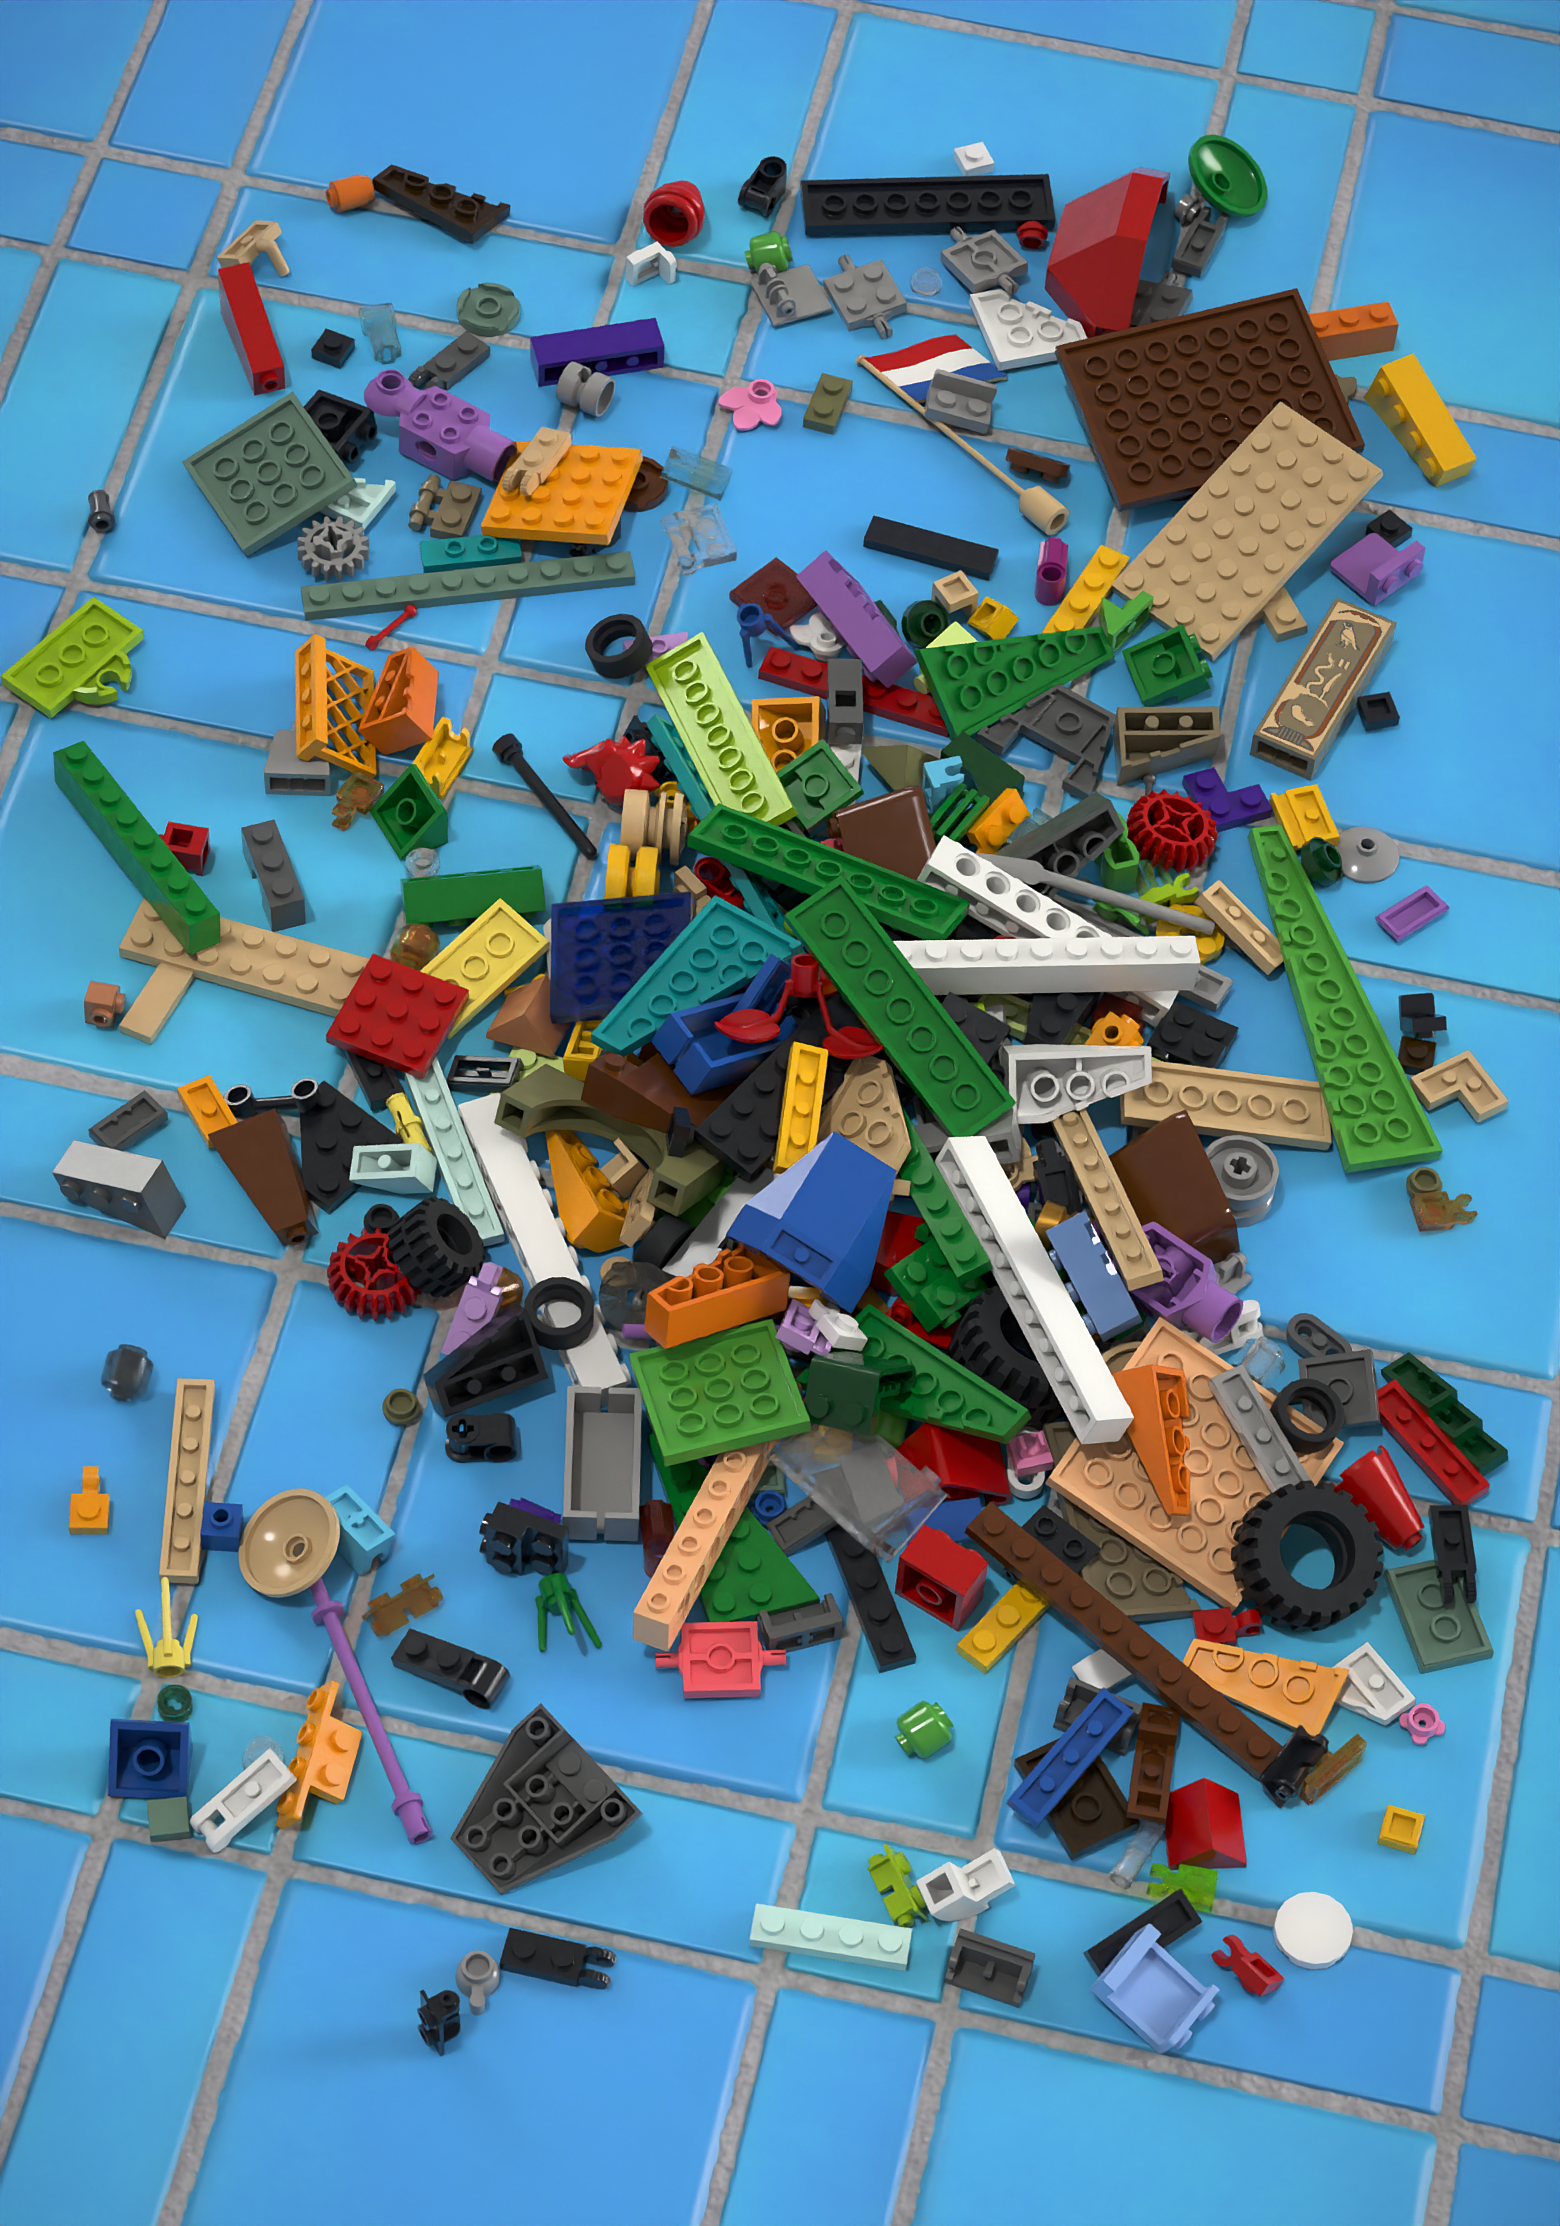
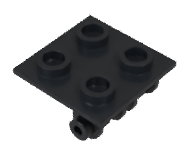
M1045 1505L1022 1526L1026 1532L1076 1574L1101 1551L1100 1547ZM1006 1567L1003 1568L1004 1574L1009 1579L1014 1580L1016 1578Z

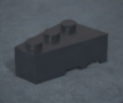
M515 1302L423 1374L433 1409L444 1417L548 1378L527 1309Z

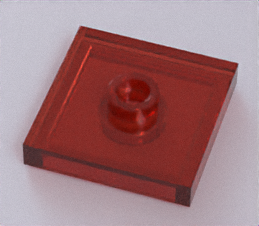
M777 557L730 591L729 600L739 608L743 603L759 605L764 614H771L774 621L784 630L788 629L818 605L796 576L798 574ZM770 626L766 627L776 637L778 636Z

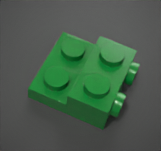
M1183 624L1122 650L1145 707H1150L1177 695L1179 701H1183L1210 689L1207 679L1213 677L1205 658L1199 661L1197 654L1202 652L1198 639L1195 633L1188 635Z
M824 739L776 772L798 814L791 820L802 833L806 832L811 839L828 827L827 820L831 819L833 811L849 806L864 795L861 786Z
M934 1238L884 1273L927 1332H930L938 1325H941L944 1330L962 1317L958 1311L962 1308L967 1311L977 1295L989 1288L981 1276L960 1286Z

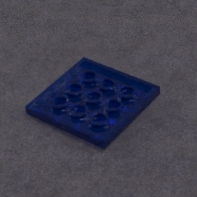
M691 892L552 904L550 1018L552 1024L605 1019L693 920Z

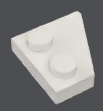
M1368 1642L1332 1667L1349 1669V1674L1335 1704L1386 1726L1416 1704V1698Z

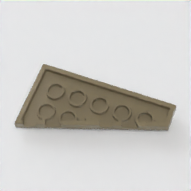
M1069 1421L1045 1423L1041 1429L1044 1432L1054 1461L1051 1473L1077 1437ZM1056 1491L1063 1520L1101 1548V1551L1078 1575L1131 1620L1142 1622L1191 1618L1192 1612L1202 1610L1196 1600H1191L1182 1587L1184 1581L1181 1577Z

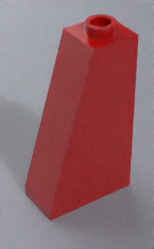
M249 262L218 269L221 316L254 396L285 389L284 365Z

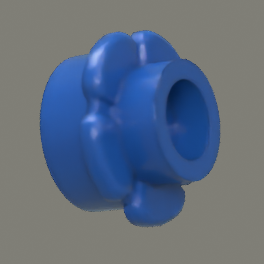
M773 1490L761 1492L755 1498V1504L751 1506V1512L764 1526L788 1509L785 1508L786 1501L783 1496ZM767 1508H772L773 1511H772V1512H767L766 1509H767Z

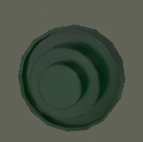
M932 600L915 601L903 613L901 621L902 633L906 641L913 647L924 649L949 627V617L945 609L938 602Z
M1314 837L1302 844L1301 865L1309 880L1329 887L1342 879V859L1338 850L1332 844L1321 837Z

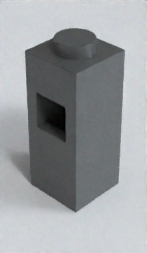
M828 659L826 674L828 744H862L864 723L862 659Z

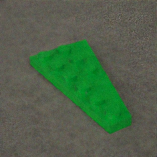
M870 1304L854 1318L858 1322V1328L868 1339L862 1351L835 1348L831 1346L829 1353L850 1351L915 1366L916 1375L908 1393L899 1392V1395L882 1397L880 1411L1007 1444L1031 1419L1028 1409ZM810 1365L795 1380L803 1386L802 1390L805 1391L807 1389Z

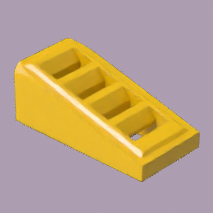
M579 1013L563 1057L565 1074L579 1081H585L589 1064L607 1052L591 1043V1033L593 1031H585V1029L595 1030L607 1015Z

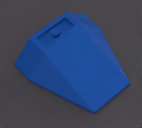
M834 1131L743 1206L725 1236L755 1255L759 1252L820 1290L819 1296L850 1315L871 1281L897 1170Z

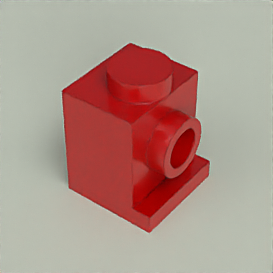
M168 821L164 835L159 834L160 838L186 870L195 871V875L203 876L211 850L209 828Z

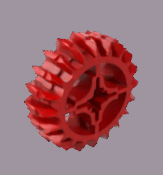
M1165 789L1159 794L1151 791L1147 796L1141 795L1140 799L1131 807L1126 820L1128 828L1127 838L1133 842L1138 853H1140V861L1149 860L1152 863V868L1155 865L1163 867L1165 872L1169 868H1173L1178 874L1183 869L1191 872L1196 866L1201 867L1208 860L1215 848L1214 845L1217 841L1218 832L1215 827L1216 821L1210 817L1211 811L1202 810V802L1194 803L1191 801L1190 795L1184 798L1179 795L1178 791L1171 795Z
M378 1226L375 1233L369 1234L363 1227L360 1237L350 1233L347 1238L348 1243H338L337 1252H332L330 1256L327 1278H329V1290L331 1293H334L337 1305L344 1304L347 1314L357 1309V1315L360 1320L368 1313L371 1314L376 1322L379 1314H385L391 1320L394 1310L404 1315L406 1304L415 1306L417 1295H422V1292L417 1286L414 1287L409 1282V1279L398 1269V1265L389 1261H394L392 1257L393 1252L389 1248L388 1242H390L388 1233L383 1234ZM349 1277L355 1278V1282L362 1284L364 1288L356 1285Z

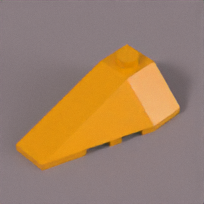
M819 696L752 699V726L776 772L820 740L824 739L825 741L826 709Z
M574 1130L545 1131L559 1217L567 1232L566 1237L568 1241L579 1249L585 1247L597 1253L625 1245L619 1238L630 1201L626 1200L623 1203L614 1192L615 1188L608 1182L605 1175L598 1168L594 1167L597 1159Z

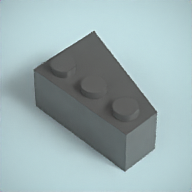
M73 1140L52 1171L60 1186V1191L67 1198L76 1200L163 1239H166L186 1208L163 1160Z

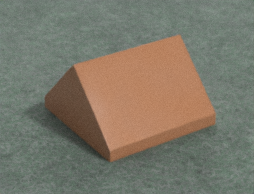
M545 975L508 994L489 1027L486 1038L553 1057L575 1019L576 1012L548 976Z

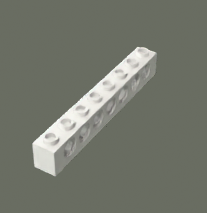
M944 835L917 878L919 882L970 901L968 914L1003 936L1015 937L1016 939L1112 937L1110 934L1101 931L1083 920L1080 916L1058 905L1049 897L1040 894L1019 879L1012 877L994 866L991 862L982 859L958 842ZM1179 990L1101 992V995L1156 1027L1161 1018L1169 1011Z

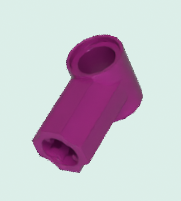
M1049 537L1048 540L1040 542L1034 595L1037 601L1044 605L1058 604L1064 597L1068 545L1062 542L1061 538Z

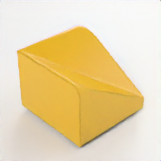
M986 596L967 623L991 640L1006 638L1019 618L1006 605Z

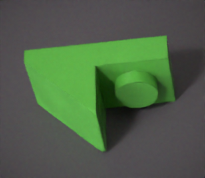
M1142 591L1134 600L1129 599L1122 609L1106 598H1101L1099 625L1102 626L1113 653L1150 619L1154 597L1145 591Z

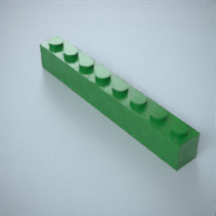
M85 741L53 752L55 783L187 953L191 955L220 943L219 911Z

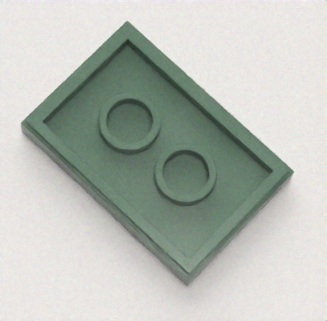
M1435 1560L1385 1570L1384 1581L1420 1674L1492 1658L1494 1651L1475 1603H1466L1463 1596V1577L1452 1578V1586L1454 1588L1452 1604H1442L1440 1578H1437Z

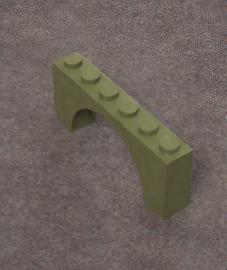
M544 1064L501 1093L494 1123L522 1138L549 1130L587 1132L613 1141L619 1138L630 1150L640 1156L654 1173L647 1202L677 1217L720 1186L725 1163L704 1146L692 1142L691 1145H686L682 1158L668 1156L665 1139L666 1133L612 1117L581 1100L584 1083L548 1064Z

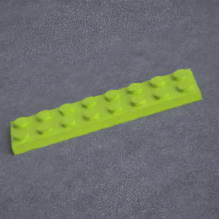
M703 631L645 665L715 807L719 803L776 826H780L798 815Z

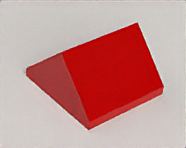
M1202 1778L1169 1793L1166 1822L1163 1824L1168 1870L1246 1868L1247 1861L1238 1793L1207 1778Z

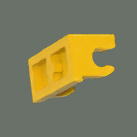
M445 717L440 719L433 730L432 740L426 741L412 763L417 765L437 798L443 800L473 753V747L470 746L469 731L464 727L460 736L456 735L452 731L453 725L451 720Z

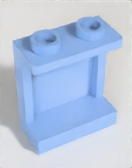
M1149 1923L1133 1934L1090 1987V1990L1155 2051L1162 2054L1171 2048H1174L1176 2051L1179 2050L1193 2034L1189 2027L1196 2019L1200 2022L1212 2011L1216 2005L1212 1998L1219 1989L1214 1984L1204 1987L1155 1941L1161 1933Z

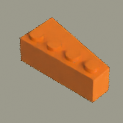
M739 1244L738 1248L733 1251L726 1248L717 1254V1260L708 1265L702 1262L693 1267L691 1275L687 1277L679 1275L647 1294L644 1331L663 1348L667 1349L784 1311L787 1307L790 1272L760 1252L755 1255Z

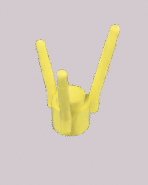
M163 1577L161 1579L163 1639L157 1642L156 1648L153 1647L142 1610L137 1609L135 1616L147 1654L148 1669L153 1670L154 1674L158 1677L172 1678L182 1675L185 1668L191 1666L190 1653L196 1632L198 1615H191L184 1645L181 1647L178 1640L172 1639L169 1579Z

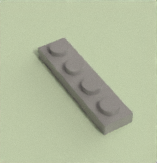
M1243 1364L1211 1378L1208 1386L1271 1493L1290 1483L1296 1485L1300 1481H1311Z

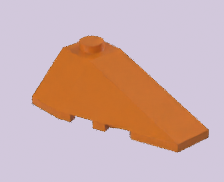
M1150 1364L1111 1373L1134 1416L1126 1430L1167 1515H1190V1472L1187 1466L1183 1464V1455L1185 1451L1190 1450V1438L1183 1434V1419L1189 1418V1400L1184 1370Z

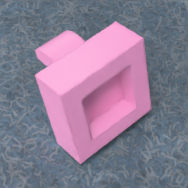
M1043 1430L1015 1436L1006 1444L1017 1477L1053 1469L1054 1461Z

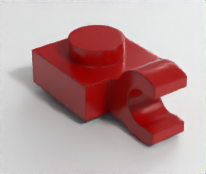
M1230 1607L1192 1612L1191 1619L1195 1639L1236 1647V1637L1260 1635L1259 1626L1261 1625V1619L1256 1609L1241 1612L1234 1617L1231 1616Z
M1231 1934L1223 1939L1224 1943L1231 1949L1230 1957L1222 1950L1212 1953L1211 1956L1218 1965L1223 1967L1233 1966L1231 1970L1240 1978L1241 1985L1249 1992L1258 1996L1276 1991L1285 1979L1257 1952L1251 1954L1235 1935Z

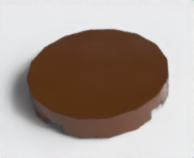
M643 456V461L623 510L644 512L655 508L664 501L668 493V478L663 466L654 459Z

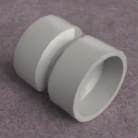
M570 362L560 376L556 389V399L572 407L580 405V409L583 412L595 417H601L612 401L616 383L612 377L600 372L592 374L590 368L577 362Z

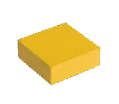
M1388 1804L1377 1844L1415 1855L1425 1815Z

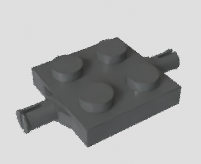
M1170 270L1165 271L1159 283L1139 279L1130 328L1185 315L1193 300L1192 289L1173 286L1177 279V274L1172 270L1171 273Z

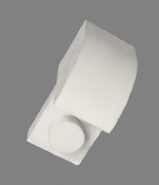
M996 1849L990 1850L962 1868L947 1862L916 1881L930 1914L943 1921H958L977 1915L989 1909L987 1902L1016 1886L1001 1852Z

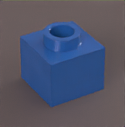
M204 1502L200 1533L202 1550L239 1552L244 1522L242 1504Z

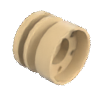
M625 789L620 844L629 846L631 862H636L637 851L641 846L659 847V864L662 863L663 849H670V865H679L680 856L686 845L688 822L684 793H675L674 808H667V792L661 793L657 807L650 806V797L647 790Z

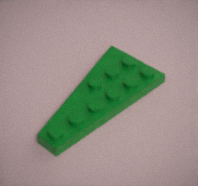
M1102 626L913 650L952 741L963 731L971 736L982 728L998 721L1004 715L1024 707L1025 703L1055 685H1064L1115 657Z
M654 1433L648 1434L647 1444L677 1531L713 1463L706 1457L711 1466L708 1469L701 1465L697 1459L665 1467ZM745 1506L698 1595L706 1621H756V1617L759 1616L758 1611L766 1610L768 1615L771 1616L820 1603V1597L750 1509Z

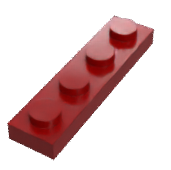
M1396 1379L1377 1390L1380 1422L1454 1505H1469L1488 1492L1490 1487L1488 1481Z

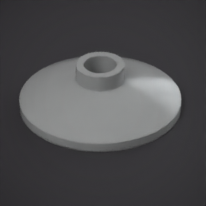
M1354 827L1339 834L1338 845L1334 847L1341 856L1343 876L1347 879L1363 884H1373L1386 880L1396 871L1399 863V850L1395 842L1384 832L1370 827Z

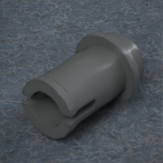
M94 490L88 495L91 512L88 516V522L97 532L108 531L115 521L114 514L110 511L109 494H106L104 490Z

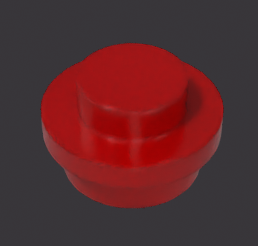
M1028 221L1017 228L1016 236L1021 246L1036 249L1044 245V241L1048 238V230L1039 222Z

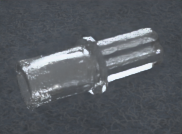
M1150 1821L1143 1822L1132 1841H1126L1123 1855L1113 1870L1110 1871L1109 1878L1112 1882L1124 1889L1131 1888L1133 1881L1144 1864L1151 1862L1153 1858L1151 1853L1165 1833L1166 1824Z

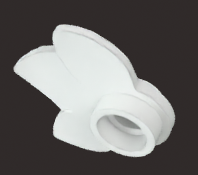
M820 612L811 616L809 625L790 626L792 638L798 644L809 646L813 651V656L819 660L828 661V659L838 658L839 653L843 650V646L848 645L846 640L843 642L832 630L831 626L833 623L828 621Z

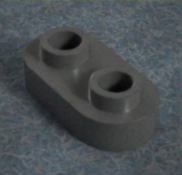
M1297 1314L1288 1323L1286 1331L1287 1342L1305 1358L1352 1352V1348L1347 1340L1312 1314ZM1300 1334H1305V1335H1307L1309 1338H1308V1339H1303V1338H1301L1299 1335H1300Z

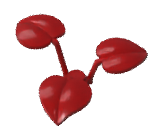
M799 954L792 957L791 978L785 980L784 992L774 1015L770 1016L768 1013L760 1010L744 1009L733 1012L718 1022L714 1021L716 1029L731 1039L745 1043L765 1042L780 1034V1027L775 1023L780 1021L789 995L803 998L814 997L818 998L826 1031L830 1035L823 1040V1049H827L828 1054L841 1059H858L870 1056L884 1049V1046L879 1045L871 1033L865 1029L847 1026L837 1031L833 1028L825 998L834 996L839 991L822 971L819 963L810 954Z

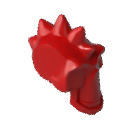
M625 736L618 742H613L608 738L589 749L562 757L563 762L573 769L581 768L584 771L593 772L598 783L595 785L596 789L601 790L609 804L623 807L625 789L647 790L650 794L660 788L659 782L651 775L660 759L658 756L644 755L645 739L630 744Z

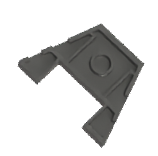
M1057 684L1025 703V708L1013 715L1011 713L999 718V723L989 729L986 726L979 730L976 741L1000 755L1004 754L1021 733L1076 763L1074 768L1064 778L1062 789L1084 800L1093 793L1113 729L1115 714L1068 688Z

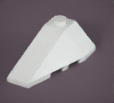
M1049 1044L1003 1046V1068L1005 1069L1003 1084L1016 1102L1012 1108L1014 1109L1018 1124L1046 1123L1057 1119V1116L1073 1110L1084 1109L1089 1104L1108 1097L1113 1098L1152 1083L1150 1046Z

